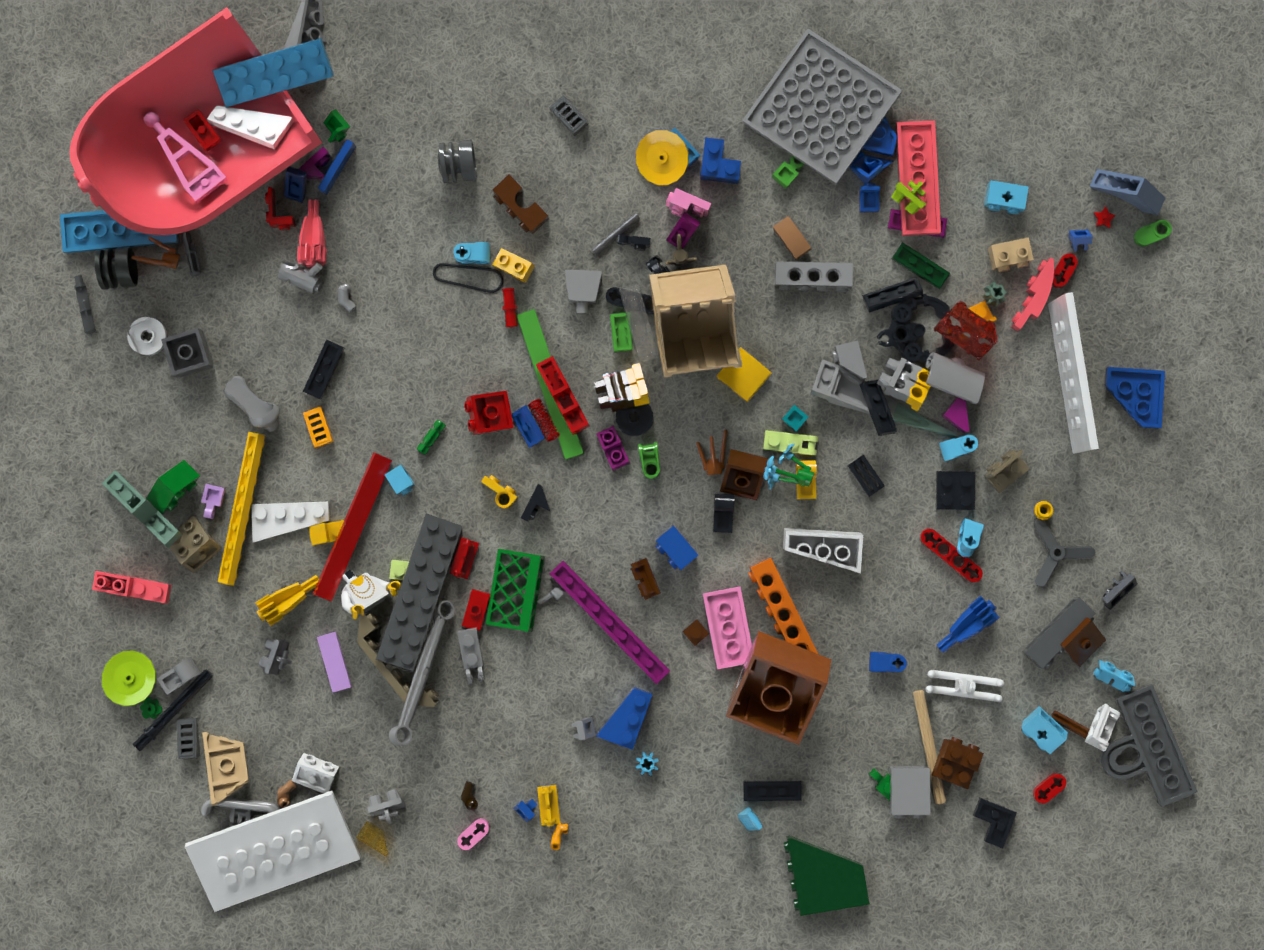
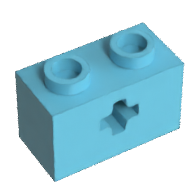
M991 180L987 184L984 206L989 207L991 211L1004 209L1008 210L1010 214H1019V212L1025 210L1029 187ZM1007 195V198L1010 200L1005 202V198L1002 197Z
M1040 706L1023 720L1021 727L1027 737L1033 738L1037 742L1038 747L1043 751L1046 750L1049 754L1067 739L1068 732Z

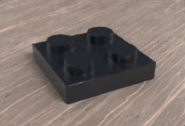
M936 471V510H975V472Z

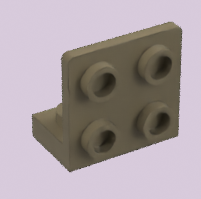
M1022 450L1008 451L1001 457L1003 461L993 463L986 469L988 473L984 476L998 493H1001L1029 470L1028 466L1019 457L1023 454Z
M191 516L177 529L182 536L170 547L180 564L192 573H195L222 549V546L207 534L195 516Z

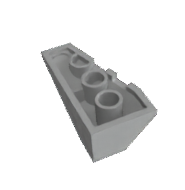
M321 0L301 1L284 49L322 38L323 43L326 42V38L322 35L321 25L324 24Z

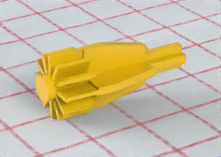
M315 575L302 584L297 582L280 589L270 596L267 594L255 603L259 608L257 614L261 620H266L270 627L282 620L284 615L292 611L307 597L306 593L316 587L319 580L318 576Z

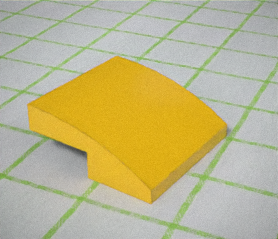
M740 347L739 353L742 367L722 368L716 377L738 396L749 402L772 372Z

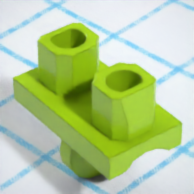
M910 181L907 185L913 189L912 191L901 182H898L895 186L896 190L891 196L892 199L900 203L905 196L908 197L911 202L905 209L912 215L920 208L923 209L926 206V203L915 194L917 192L922 197L926 193L921 189L923 182L920 181L916 185L913 181Z

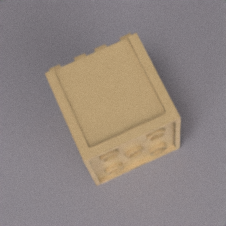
M726 264L649 275L657 343L664 378L688 372L732 366L734 368L742 367V360L737 346L734 302H736Z

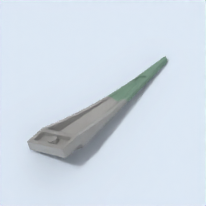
M822 359L810 394L826 399L828 403L870 414L860 388V384L863 381L841 366ZM884 395L894 421L952 438L957 436L956 433L926 419Z

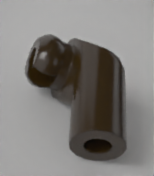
M466 781L461 794V800L468 810H475L478 807V802L472 794L475 784Z

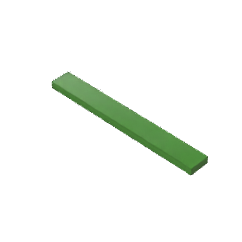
M535 309L518 314L517 318L554 426H556L555 429H558L557 432L560 434L558 439L564 457L567 460L584 454L578 435H572L536 364L551 356Z

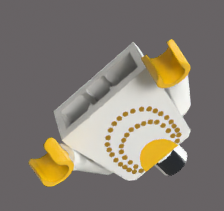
M349 570L342 576L347 582L341 594L342 608L352 614L353 619H357L360 615L364 616L365 612L382 603L388 596V592L392 596H396V590L400 589L401 584L399 581L390 583L370 576L368 573L357 577L352 570Z

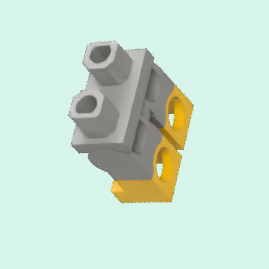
M889 358L884 369L893 373L891 377L882 372L877 384L885 388V394H890L892 397L910 404L911 408L918 412L931 387L926 384L930 371L911 362H906L907 360L901 358L900 362Z

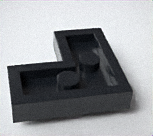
M979 797L973 816L990 823L984 841L1003 849L1017 812Z

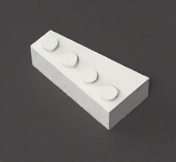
M784 528V550L861 574L862 533Z

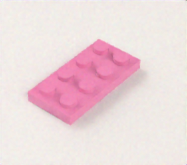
M741 587L702 593L717 670L743 665L752 647Z

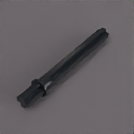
M207 669L204 670L153 724L143 730L144 733L133 743V746L137 750L142 751L151 740H155L158 733L213 677L212 673Z

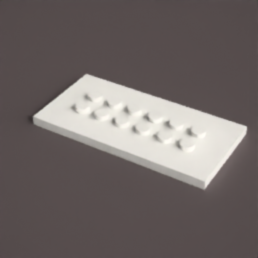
M1073 292L1065 293L1048 303L1072 452L1075 454L1099 449L1074 296Z
M333 791L185 843V849L214 912L360 860L361 857Z

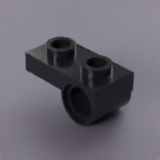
M714 494L713 532L732 533L733 494Z

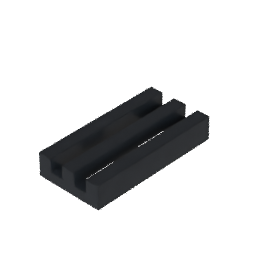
M864 455L847 465L868 497L885 487ZM861 460L863 461L867 469L870 471V473L872 474V476L874 477L879 486L876 487V485L873 483V481L871 480L863 466L860 464ZM854 465H857L863 476L866 478V480L872 487V491L868 489L864 481L861 479V477L853 467Z

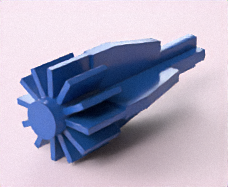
M979 596L961 614L949 629L950 634L941 640L937 647L944 653L957 641L962 643L980 633L986 626H991L1000 618L995 612L996 606L990 600L985 601L983 597Z

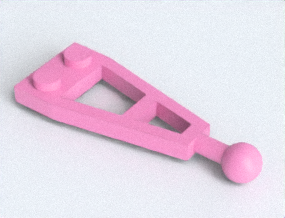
M148 112L144 116L145 124L148 127H153L158 132L159 136L157 139L183 187L196 203H199L227 181L226 176L210 159L170 128L165 130L159 123L160 118L155 112ZM170 137L183 146L174 155L165 142ZM191 153L208 168L188 183L177 162Z

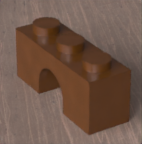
M510 174L492 189L495 194L493 198L500 205L503 203L508 208L506 212L513 219L515 217L518 218L521 222L519 224L526 233L528 231L532 234L535 233L549 220V216L536 202L528 208H521L516 204V199L523 192V189Z

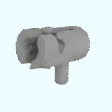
M285 260L277 278L284 282L290 279L291 285L313 294L315 291L319 292L323 284L320 281L321 276L316 275L322 269V265L316 263L309 270Z

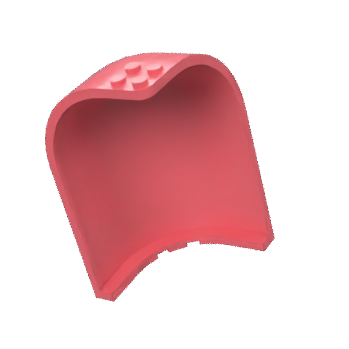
M226 7L101 96L88 110L75 130L69 154L75 171L73 175L79 182L78 186L84 193L88 192L90 194V199L96 207L100 205L112 219L131 230L151 235H172L196 229L210 222L322 144V141L287 90L229 106L231 108L293 117V124L275 149L211 125L222 141L206 152L183 120L199 109L207 119L217 105L225 106L212 70L261 56L259 50ZM148 112H155L160 118L159 123L165 130L170 128L210 159L226 176L227 181L199 203H196L183 187L157 139L159 136L158 132L153 127H148L145 124L144 116ZM171 137L165 141L173 155L183 148ZM191 153L177 162L188 183L208 168Z

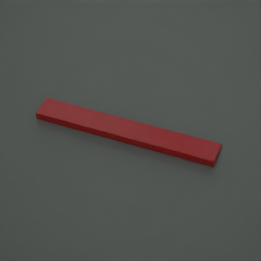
M373 452L313 595L332 602L384 481L385 474H387L390 467L391 459Z

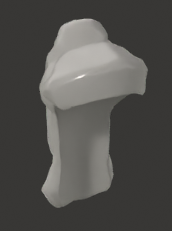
M234 376L225 386V397L232 400L249 416L253 426L269 432L275 431L278 427L280 407L273 403L262 401L248 388L245 378Z

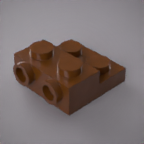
M958 738L944 739L932 776L964 789H969L974 771L978 772L984 753L979 752L980 748L975 745L969 744L968 747L962 745L963 741Z

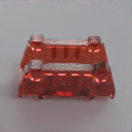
M963 301L957 302L949 313L934 327V331L943 335L944 339H949L967 351L968 355L971 354L976 357L978 361L997 342L994 322L986 321L968 309ZM950 316L957 319L961 327L952 325V321L949 319ZM963 333H969L971 337L969 338ZM985 338L991 343L989 345L986 343L980 344L979 339Z

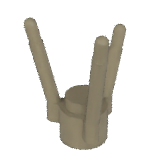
M680 234L677 235V250L673 254V260L666 261V265L673 266L676 264L682 266L686 262L697 261L696 257L689 258L688 253L682 249Z

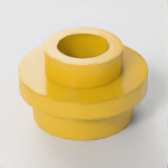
M1040 501L1034 507V514L1040 520H1047L1053 515V507L1047 501ZM1041 508H1045V510H1046V513H1045V514H1042V513H1041V511H1040Z

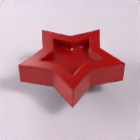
M1107 207L1101 212L1093 213L1097 218L1096 226L1104 225L1110 228L1111 220L1116 216L1109 213Z

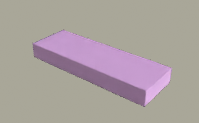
M337 632L317 637L332 693L352 687Z

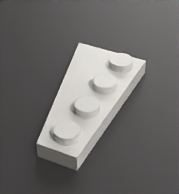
M218 105L207 118L210 125L272 149L276 148L294 122L293 117Z
M329 501L252 504L253 543L330 521Z

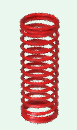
M536 399L530 402L528 407L536 421H538L537 424L541 427L540 430L544 433L543 435L547 442L553 441L560 436L559 432H557L558 429H555L556 426L552 423L553 420L549 417L548 412H545L546 409H544L545 406H542V400Z

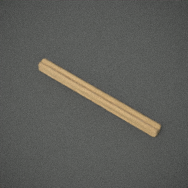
M917 690L913 692L927 765L930 768V780L936 804H943L946 802L942 779L932 776L937 753L925 694L923 690Z

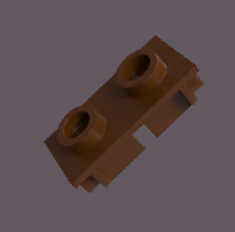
M647 558L630 564L632 567L630 570L635 580H640V584L637 585L641 597L647 600L661 594Z

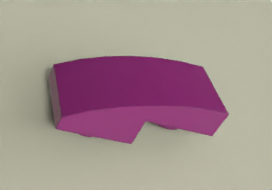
M614 426L596 433L613 471L630 464Z

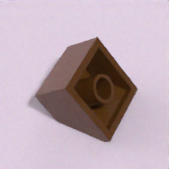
M731 449L720 491L757 501L768 458Z

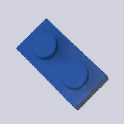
M527 405L511 414L529 448L545 439Z

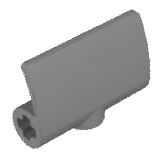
M932 352L926 362V368L930 369L926 384L977 404L982 393L985 373L966 366L964 360L960 358L949 359Z

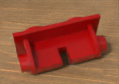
M461 537L449 574L468 579L480 543Z

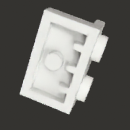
M303 753L297 763L292 781L318 792L326 793L330 791L339 767L331 762H326L313 755Z

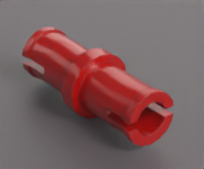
M514 288L502 289L504 300L502 310L505 311V327L518 326L516 316L518 306L515 305Z

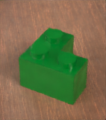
M183 460L157 479L146 499L161 514L168 510L171 512L178 506L179 503L177 501L185 495L187 490L191 492L198 485L196 482L200 475Z

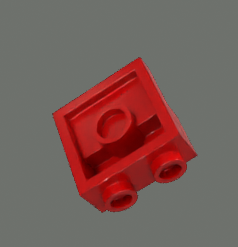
M507 390L472 395L466 398L467 401L464 402V408L466 413L469 412L468 429L470 432H473V435L514 428Z

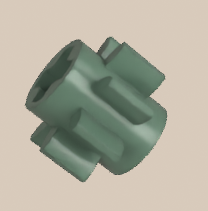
M993 282L990 286H986L983 289L986 293L982 298H985L986 305L993 304L994 307H997L999 302L1003 303L1006 301L1004 295L1007 291L1004 290L1003 284L996 285Z

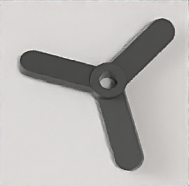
M1037 519L1034 521V528L1048 549V557L1035 579L1037 586L1044 587L1047 584L1059 560L1094 557L1095 549L1092 546H1061L1044 520ZM1055 549H1058L1060 552L1058 556L1054 555Z

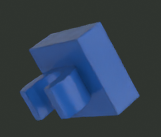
M1069 230V239L1072 242L1074 251H1077L1079 244H1083L1084 251H1087L1088 244H1092L1093 239L1089 230Z
M531 799L526 804L521 801L513 808L527 822L535 816L531 810L538 804Z

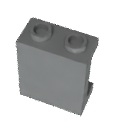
M889 766L891 804L889 813L894 815V818H906V815H913V818H925V815H930V768L928 766Z

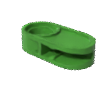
M1166 220L1156 221L1137 230L1133 237L1134 242L1138 246H1147L1169 236L1172 227ZM1160 224L1166 227V233L1163 235L1157 232V226Z

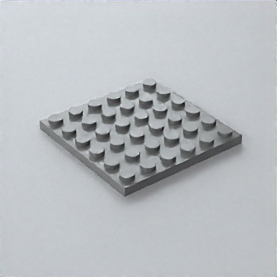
M807 29L746 114L742 123L837 185L899 98L902 90L810 29Z

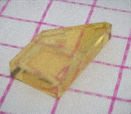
M366 821L356 838L382 855L387 856L388 850L384 831L371 822Z

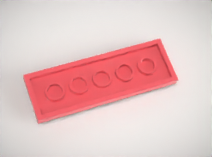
M935 120L897 122L899 183L901 182L912 191L913 189L907 184L913 181L917 185L921 181L923 182L921 189L926 192L922 197L917 192L915 193L926 203V206L923 209L920 208L913 215L905 209L911 200L905 196L900 202L902 236L941 234Z

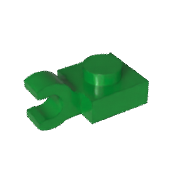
M873 768L869 775L878 782L875 788L890 801V775L887 773L883 777Z

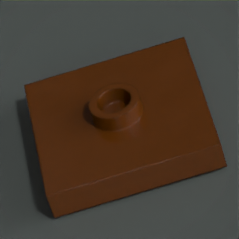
M1086 617L1060 645L1073 662L1081 667L1106 639L1092 620Z

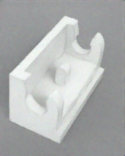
M1107 704L1099 707L1085 742L1103 752L1106 751L1118 717H1120V712L1109 707Z

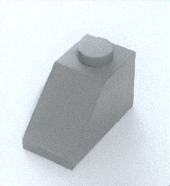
M858 340L834 347V351H832L834 363L837 362L839 366L860 380L867 378Z

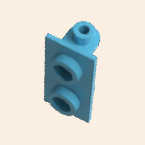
M1099 660V669L1096 668L1093 673L1097 679L1109 684L1111 679H1114L1111 685L1122 692H1129L1131 687L1135 686L1134 677L1130 672L1126 670L1121 671L1112 663Z

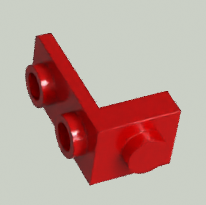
M268 187V192L265 193V202L269 206V211H266L267 223L272 228H279L282 231L290 230V227H296L295 219L292 216L276 217L275 190L272 187Z

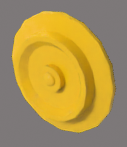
M655 130L646 134L639 142L636 150V164L640 173L647 181L656 185H669L678 181L684 175L689 163L688 150L684 141L677 134L668 130Z

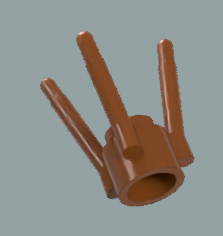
M153 237L148 239L168 251V253L164 252L162 260L137 256L131 257L132 260H138L140 263L165 266L172 269H177L180 255L176 254V249L168 247Z
M727 430L723 432L720 462L719 458L716 459L713 436H710L711 459H708V463L700 442L696 443L703 463V469L707 470V475L722 474V469L725 468L724 458Z

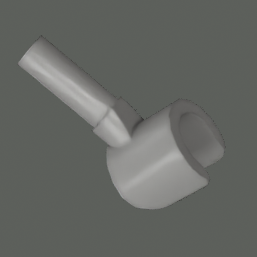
M555 587L548 595L537 602L541 605L552 597L558 600L564 594V591L560 587Z

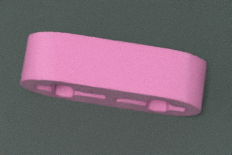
M482 818L475 820L458 837V846L463 850L471 849L488 833L490 828L488 821ZM477 823L480 825L482 823L485 824L484 832L480 830L477 834L474 833L477 829ZM469 835H472L473 837L469 841L470 845H463L462 837L467 838Z

